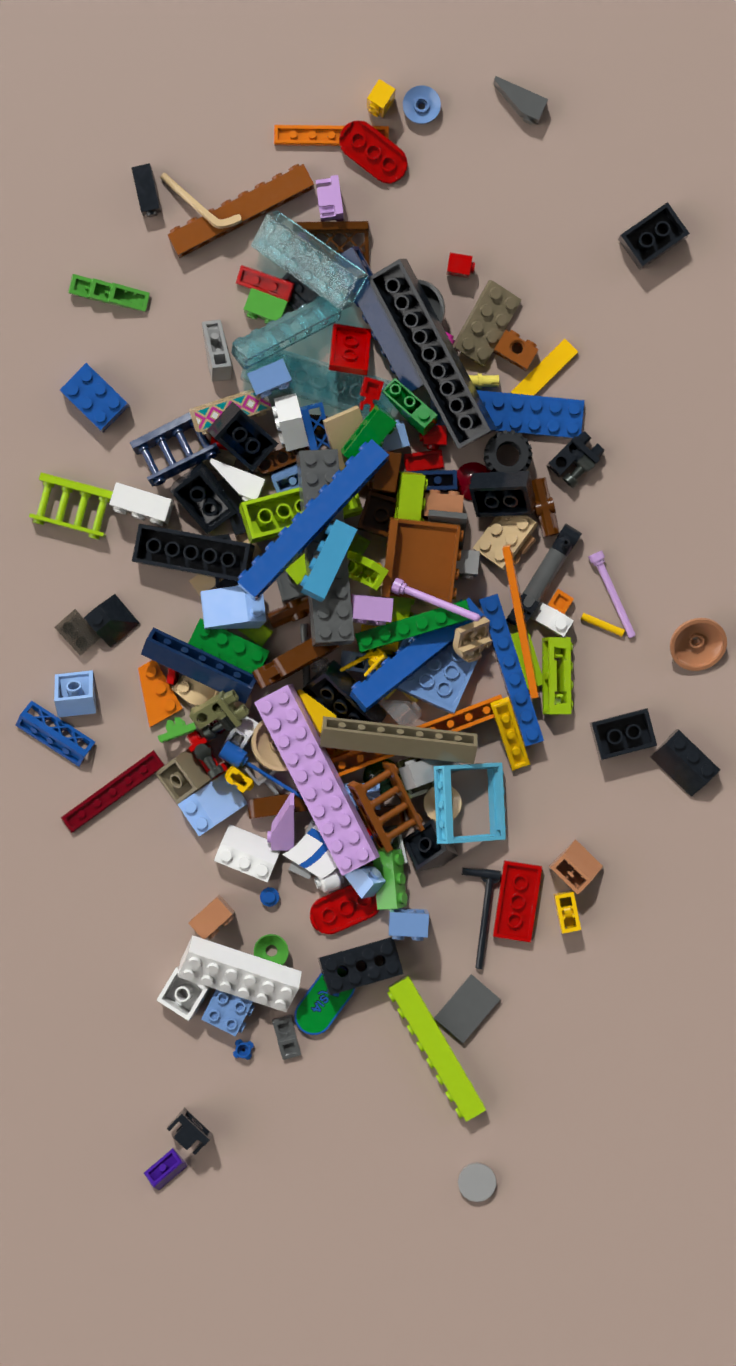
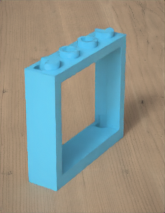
M502 763L434 766L437 844L506 839L505 790L503 787L504 772ZM487 769L490 834L454 836L451 771Z

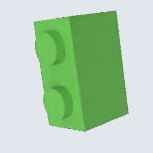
M251 288L243 310L244 313H247V317L257 320V318L263 319L265 324L275 327V325H281L288 302Z

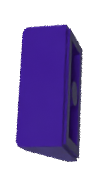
M172 1148L146 1170L144 1174L155 1189L160 1190L188 1165Z

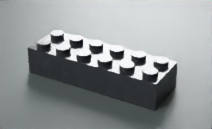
M139 524L132 562L238 582V576L245 569L248 571L251 568L255 546L250 543Z

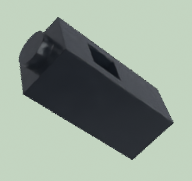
M150 163L131 167L142 215H146V217L157 216V213L161 212Z

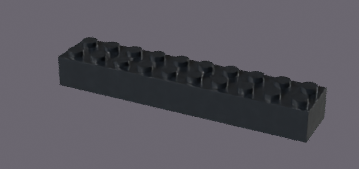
M398 259L368 277L372 288L457 448H464L496 430L494 422L408 260Z

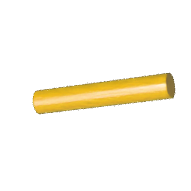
M584 612L581 616V620L621 637L624 634V629Z

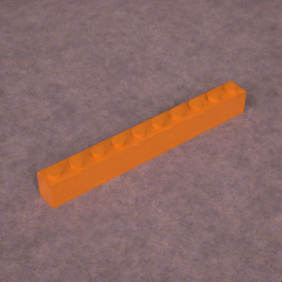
M502 695L494 696L416 727L458 732L494 718L490 703L503 699ZM353 750L331 760L339 776L395 755Z

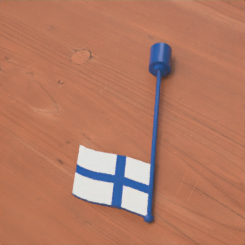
M229 740L225 743L218 755L219 758L237 769L239 766L244 767L246 764L303 800L300 793L248 762L249 757L246 756L248 752ZM316 825L311 828L296 846L282 854L321 879L337 868Z

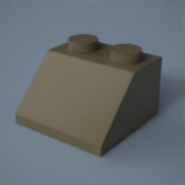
M189 748L155 773L177 804L211 780L206 770Z

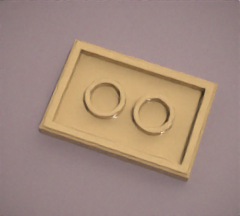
M358 406L323 420L330 448L338 449L340 471L346 467L345 463L348 460L342 454L341 449L363 422Z

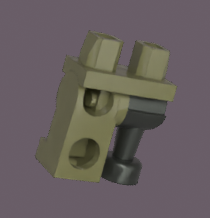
M222 690L218 695L213 696L205 703L191 708L189 717L199 730L202 728L205 737L211 741L217 737V732L223 729L231 731L235 727L242 725V720L249 715V709L245 704L237 708L233 703L237 702L239 697L234 690L226 693ZM216 719L218 720V722L213 726L208 725L212 721Z

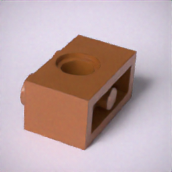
M505 330L493 353L526 372L539 349L536 348L537 345L530 340L524 341L519 338L520 335L517 332ZM512 346H521L522 352L519 354L514 353Z

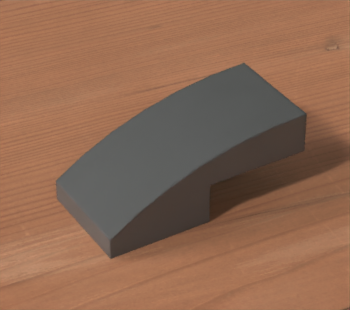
M291 1015L273 1019L272 1023L282 1059L300 1056L301 1051Z

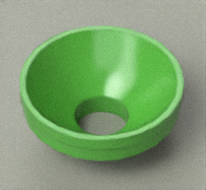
M275 934L262 936L254 946V956L281 965L286 962L289 955L286 941ZM269 945L276 946L277 954L269 956L266 953V948Z

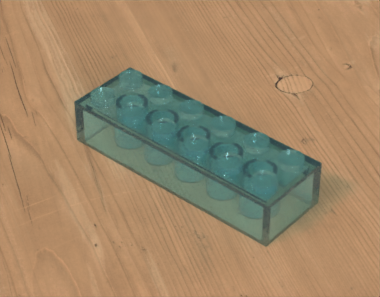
M278 210L267 213L251 244V247L341 311L352 306L368 276L363 270Z

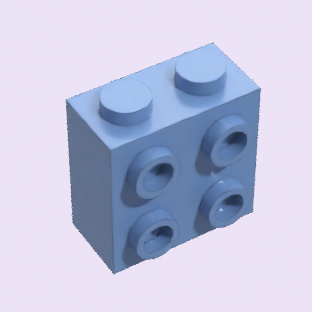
M215 990L201 1020L236 1037L238 1032L242 1033L246 1025L243 1021L246 1015H251L255 1006L252 1005L253 1001Z

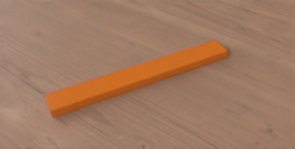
M511 544L504 545L502 550L529 691L532 698H538L539 689Z

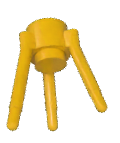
M377 649L375 652L370 650L366 655L340 668V672L369 658L368 663L371 667L364 673V676L367 677L374 669L377 671L382 667L381 663L388 656L381 649Z

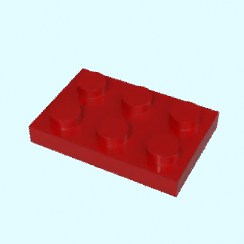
M333 323L329 370L367 376L371 329Z

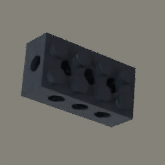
M392 937L318 958L328 995L404 974L396 944ZM377 955L383 957L384 962L381 966H377L374 962ZM360 960L365 963V969L361 972L356 969V963ZM340 966H344L347 969V973L343 977H340L337 973V969Z

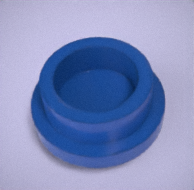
M267 887L262 890L260 900L265 906H274L279 901V893L275 888Z

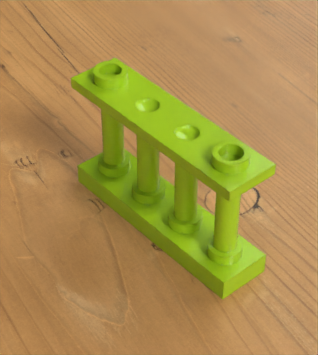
M41 472L39 480L43 482L44 489L37 515L29 514V517L33 519V523L44 525L47 522L88 533V537L100 540V537L105 538L106 534L100 532L107 503L110 502L113 491ZM56 485L62 487L61 490L63 492L56 519L54 520L44 516L51 489ZM73 490L79 491L81 495L74 525L63 522L69 496ZM94 495L99 497L98 500L100 502L93 528L81 527L88 499Z

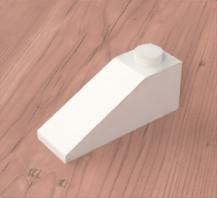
M211 458V465L242 496L241 500L248 501L260 498L266 482L265 479Z

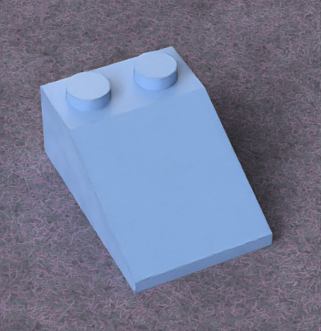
M240 586L200 592L204 629L260 628L266 622L263 594L255 601Z
M224 773L177 805L198 836H201L247 805V801L236 785H231L226 781Z

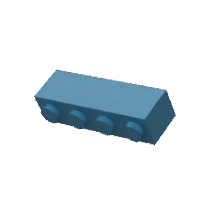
M337 519L333 524L329 523L325 534L328 536L325 541L321 540L316 550L319 552L317 559L313 557L308 567L311 571L308 576L304 575L300 583L303 586L301 593L323 602L357 532L356 528Z

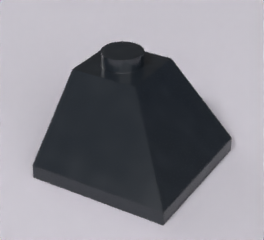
M116 594L99 604L84 617L110 648L140 623Z
M434 819L423 825V831L417 829L403 839L417 871L444 866L458 856L453 844H437L436 821Z

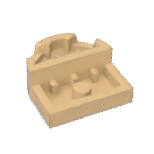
M483 617L479 621H473L456 628L453 641V649L456 654L467 662H474L481 658V652L485 647L489 648L492 640L487 636L490 620Z
M185 675L172 688L179 696L194 706H199L214 696L216 691Z

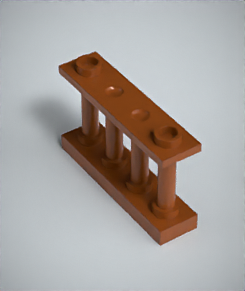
M384 761L382 762L385 769L384 772L365 784L352 781L347 786L379 850L388 853L393 850L391 846L392 839L411 827L423 831L424 827L422 825V817L416 812L398 776V768L395 764ZM389 778L393 787L372 801L369 800L366 795L367 791ZM397 794L401 804L384 815L377 816L374 811L376 810L375 807ZM405 810L409 820L391 832L386 833L383 829L384 823Z

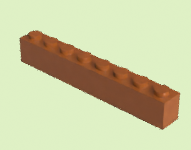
M296 164L288 169L289 172L273 176L272 180L268 183L261 182L255 186L254 190L240 193L237 199L233 201L231 199L226 200L218 209L214 210L212 208L208 210L218 219H226L240 214L241 222L237 225L223 229L215 228L202 216L188 220L187 225L183 227L177 226L171 229L168 237L179 259L314 189V183L304 164L300 166Z

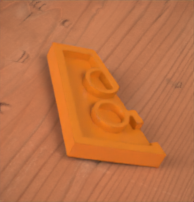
M151 660L138 668L149 727L183 709L172 687L166 682L167 679L156 661Z

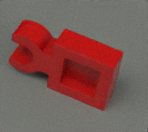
M364 376L359 394L364 396V400L359 404L360 410H363L365 404L370 405L369 412L373 409V399H380L384 381Z

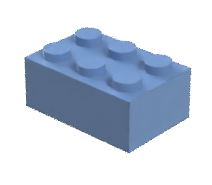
M389 909L388 933L389 936H392V939L404 940V936L412 937V940L423 941L424 937L428 938L429 912L427 909Z

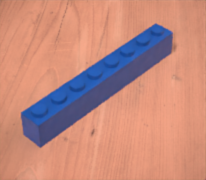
M495 594L479 599V605L484 614L483 617L490 620L488 633L492 640V646L524 746L544 741L499 596Z
M467 598L470 611L479 614L481 619L484 614L470 598ZM473 620L427 632L421 636H414L410 640L411 644L407 647L403 645L395 652L396 656L392 659L390 657L385 659L381 663L382 667L377 671L374 669L363 682L360 680L351 687V698L364 713L367 712L452 644L456 628L469 624Z

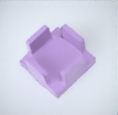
M338 175L327 179L315 180L321 222L344 221Z

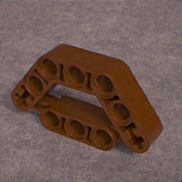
M312 638L276 657L272 662L254 670L252 674L260 688L264 689L295 674L305 666L313 664L342 645L313 647Z

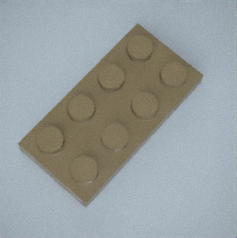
M489 280L453 344L454 349L479 365L485 366L522 300L493 280Z

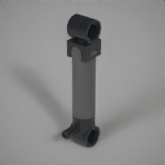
M567 523L563 526L545 558L521 594L526 624L582 535L580 531ZM513 607L506 621L517 628Z

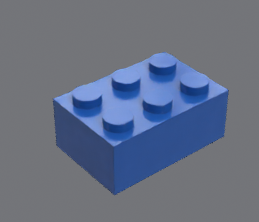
M87 363L60 389L103 433L130 406Z

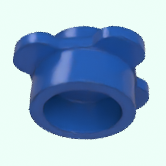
M241 1039L236 1040V1049L233 1052V1056L235 1058H245L246 1060L251 1059V1049L254 1047L253 1042H244Z

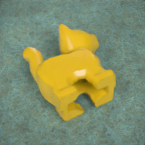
M231 766L226 771V781L231 785H236L239 791L244 793L253 789L254 782L248 773L244 774L234 766Z

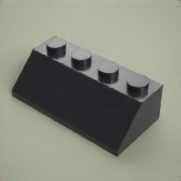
M335 660L324 666L303 687V690L310 697L335 714L337 718L382 723L387 715V712L378 703L367 712H363L350 696L351 687L356 681L346 671L340 672L342 667Z

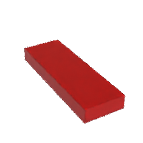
M244 265L240 266L235 283L250 289L259 290L287 302H290L295 287L293 282Z

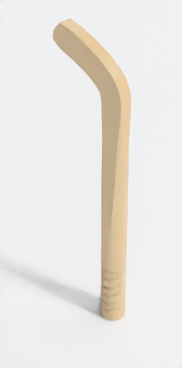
M166 173L160 176L162 181L215 228H228L241 222L240 214L226 219L216 218Z

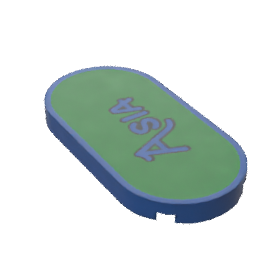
M340 966L337 969L338 975L340 977L345 976L347 969L344 966ZM321 972L295 1009L294 1017L298 1028L310 1035H318L325 1032L352 997L355 988L328 995Z

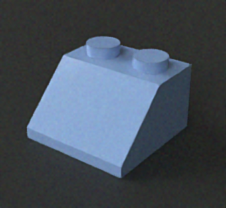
M93 670L55 674L54 702L58 717L96 713Z

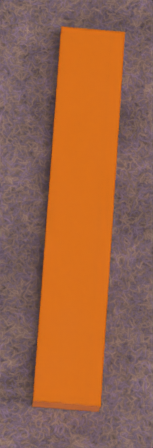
M274 125V145L340 146L339 136L344 126ZM373 126L389 139V126Z

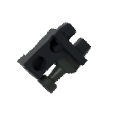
M585 431L577 437L575 436L547 464V467L560 477L574 463L577 467L572 474L567 473L562 478L573 489L578 484L577 479L585 472H589L600 461V457L604 452V449L599 444H596L591 450L586 446L591 437Z

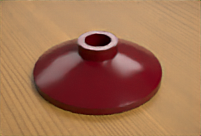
M469 462L457 470V491L460 492V495H464L465 499L472 500L469 490L472 474L490 472L483 464Z

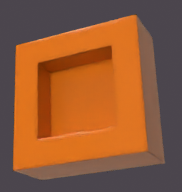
M557 589L547 605L565 614L574 598Z

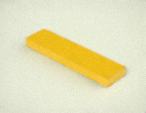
M564 339L510 393L535 396L578 351Z
M509 697L490 703L512 771L530 765Z

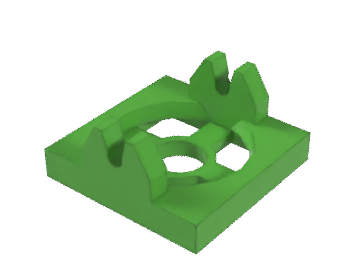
M175 717V723L173 720H167V733L159 735L158 739L161 743H165L199 728L194 722L186 725L185 721L180 717Z

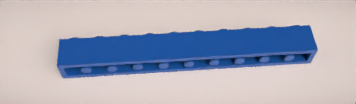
M371 439L368 443L364 442L358 449L360 452L355 457L351 456L346 461V467L342 471L338 470L333 475V481L329 485L325 484L319 490V496L316 499L312 498L305 505L306 509L303 513H297L292 519L293 523L288 528L284 527L278 534L280 537L275 542L271 541L266 546V552L262 556L258 555L251 564L253 566L248 571L245 569L238 576V585L255 601L389 460V454Z

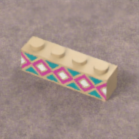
M249 389L191 408L189 411L195 431L207 434L209 433L207 429L232 402L248 416L255 415L259 417L267 414L266 411L271 409L269 398L262 399L261 396L257 397L254 389Z

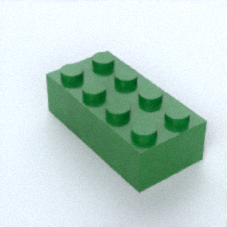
M201 618L188 644L251 674L254 670L265 665L271 652L227 630L204 629V621Z

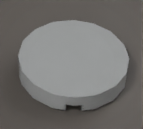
M478 1162L468 1164L459 1174V1190L470 1201H485L495 1191V1174L485 1164Z

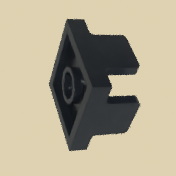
M184 1107L179 1115L169 1124L167 1130L171 1131L180 1122L182 1125L177 1129L174 1139L186 1150L196 1140H199L200 1143L192 1152L196 1155L210 1141L213 1133Z

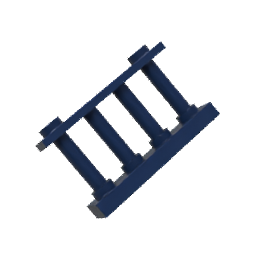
M190 412L130 442L136 455H143L152 475L147 477L152 487L162 485L167 479L200 462L211 460V458L213 459L217 454L221 453L216 443L210 445L205 434L195 431L204 449L193 454L183 434L184 431L194 428ZM172 437H177L186 455V458L178 462L175 461L166 443ZM156 445L160 446L169 464L168 467L160 471L149 452L150 448Z

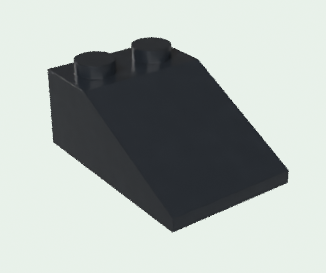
M200 462L172 484L170 492L207 534L237 513L220 483L203 462Z

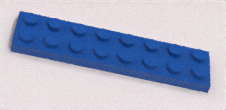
M477 390L497 428L494 431L513 430L515 433L563 438H574L582 432L585 400ZM431 399L430 409L437 414L436 425H445Z

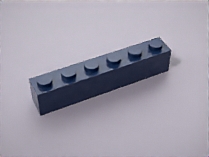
M154 627L148 635L141 655L219 692L223 690L225 693L234 690L239 697L238 701L246 704L256 684L253 674Z

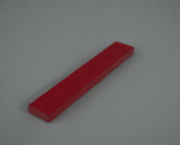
M153 750L61 817L62 821L70 832L73 833L156 773L165 764Z

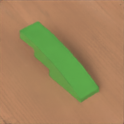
M72 274L68 293L143 312L146 311L150 294L124 285L94 278L90 279L76 274Z

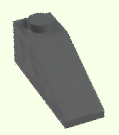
M495 76L493 85L516 113L523 118V121L530 125L534 123L538 125L548 99Z

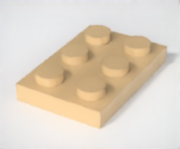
M527 515L496 516L473 549L480 551L482 556L502 570H505L503 546L511 544L514 558L538 523Z

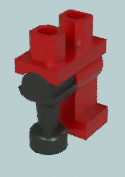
M195 730L186 736L191 744L188 747L189 750L196 754L195 757L199 759L211 779L216 778L229 769L224 762L219 764L213 755V748L208 745L210 741L206 737L202 738L199 731Z

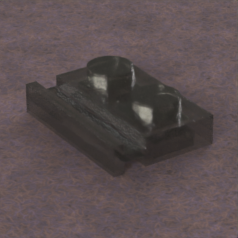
M76 609L54 627L80 656L101 638Z

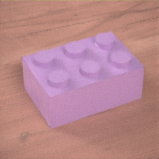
M351 594L353 622L366 624L368 620V623L386 625V622L392 621L394 599L382 596Z

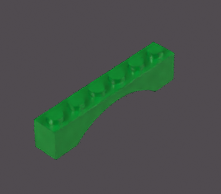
M467 600L454 603V605L470 611ZM438 608L355 633L360 652L364 653L417 635L464 623L471 619L446 609Z

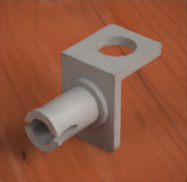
M246 765L244 766L245 771L258 786L265 783L274 795L279 794L274 786L280 792L284 789L263 775L257 779ZM268 770L266 773L274 777V773L277 771Z

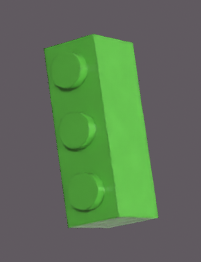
M393 849L388 853L379 850L380 857L373 860V866L381 872L386 882L376 893L377 910L407 907L408 897L405 890L406 877L403 868L404 856L402 855V849Z

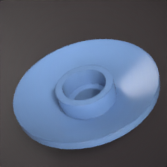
M424 85L415 86L404 96L403 111L406 117L414 123H429L440 112V97L431 87ZM422 103L425 105V108L419 109L418 105Z

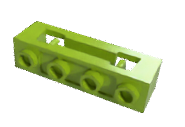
M571 637L542 638L543 714H571L573 709V700L571 699V691L573 690L571 652L573 644Z

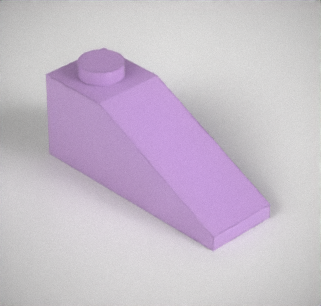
M290 793L273 820L271 831L267 832V843H271V850L289 851L295 845L294 793Z

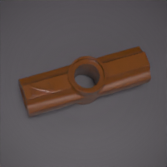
M546 477L532 480L536 498L534 510L536 517L539 519L543 537L559 534L555 517V505L553 498L550 497Z
M308 596L302 599H295L286 603V606L267 613L273 629L308 616L310 613Z

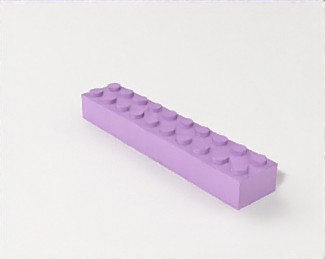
M288 684L254 702L341 875L343 876L380 857L326 748L320 747V737L293 684Z

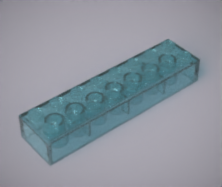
M251 341L240 377L241 381L251 384L248 373L283 359L292 383L285 390L279 391V389H276L275 391L289 395L296 393L299 398L317 403L322 402L324 405L341 410H348L354 406L359 407L360 402L364 400V396L359 394L365 375L329 370V363ZM367 374L366 376L369 378L384 381L382 390L391 382L390 380H386ZM381 391L380 399H373L374 406L378 405L391 415L393 404ZM365 404L363 410H360L362 416H367L370 413L369 404Z

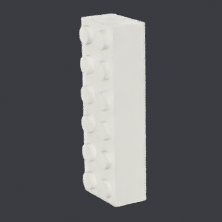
M192 935L181 958L177 977L287 1012L299 989L302 971Z

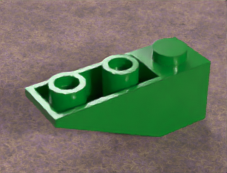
M396 378L382 390V393L408 423L423 436L437 424V414Z

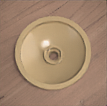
M261 720L255 727L251 738L252 751L260 764L272 771H288L278 749L273 745L274 741L264 721Z

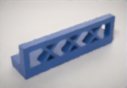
M319 402L300 407L310 450H319L322 443L330 448L329 441L328 443L324 441L327 437L326 433L322 440L314 435V430L318 425L325 429L324 425L319 423L321 419H326L323 403ZM320 407L321 415L316 421L310 417L309 410Z
M32 700L20 714L15 726L78 767L83 763L86 755L95 744V741ZM32 708L38 712L39 716H32L28 712ZM51 720L54 722L55 727H49L45 721ZM61 731H68L71 737L63 736ZM77 741H83L88 744L87 748L83 749L80 747Z

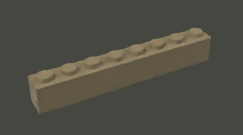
M323 716L320 747L474 764L478 740L477 734Z

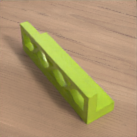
M347 550V559L350 560L348 565L349 578L377 591L389 570L371 559Z

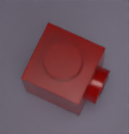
M450 252L446 275L469 278L470 273L474 274L475 262H472L473 256Z
M435 425L425 436L420 433L419 441H422L423 446H427L428 450H438L439 447H446V425Z

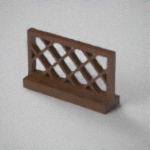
M368 221L292 222V268H335V261L332 258L339 251L343 253L342 248L349 241L354 246H357L351 240L356 233H365V241L359 249L361 250L365 245V253L362 250L361 252L369 265ZM337 233H342L347 238V241L341 247L332 240ZM345 233L353 234L350 237H348ZM296 234H305L310 240L301 248L296 243ZM318 234H324L329 239L322 247L313 240ZM311 241L319 248L312 257L303 250ZM330 241L338 248L331 257L323 250ZM301 251L310 258L305 265H296V256ZM320 251L329 258L323 265H319L313 259ZM311 260H312L316 265H308V264H309V263L311 262ZM330 260L334 263L326 265Z

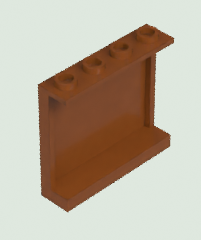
M390 517L384 567L389 571L383 580L382 597L390 598V596L418 599L405 593L397 595L391 592L395 579L399 578L404 580V583L411 588L452 603V599H456L457 588H454V580H458L459 576L456 562L461 559V549H458L459 542L463 541L464 530H460V525Z

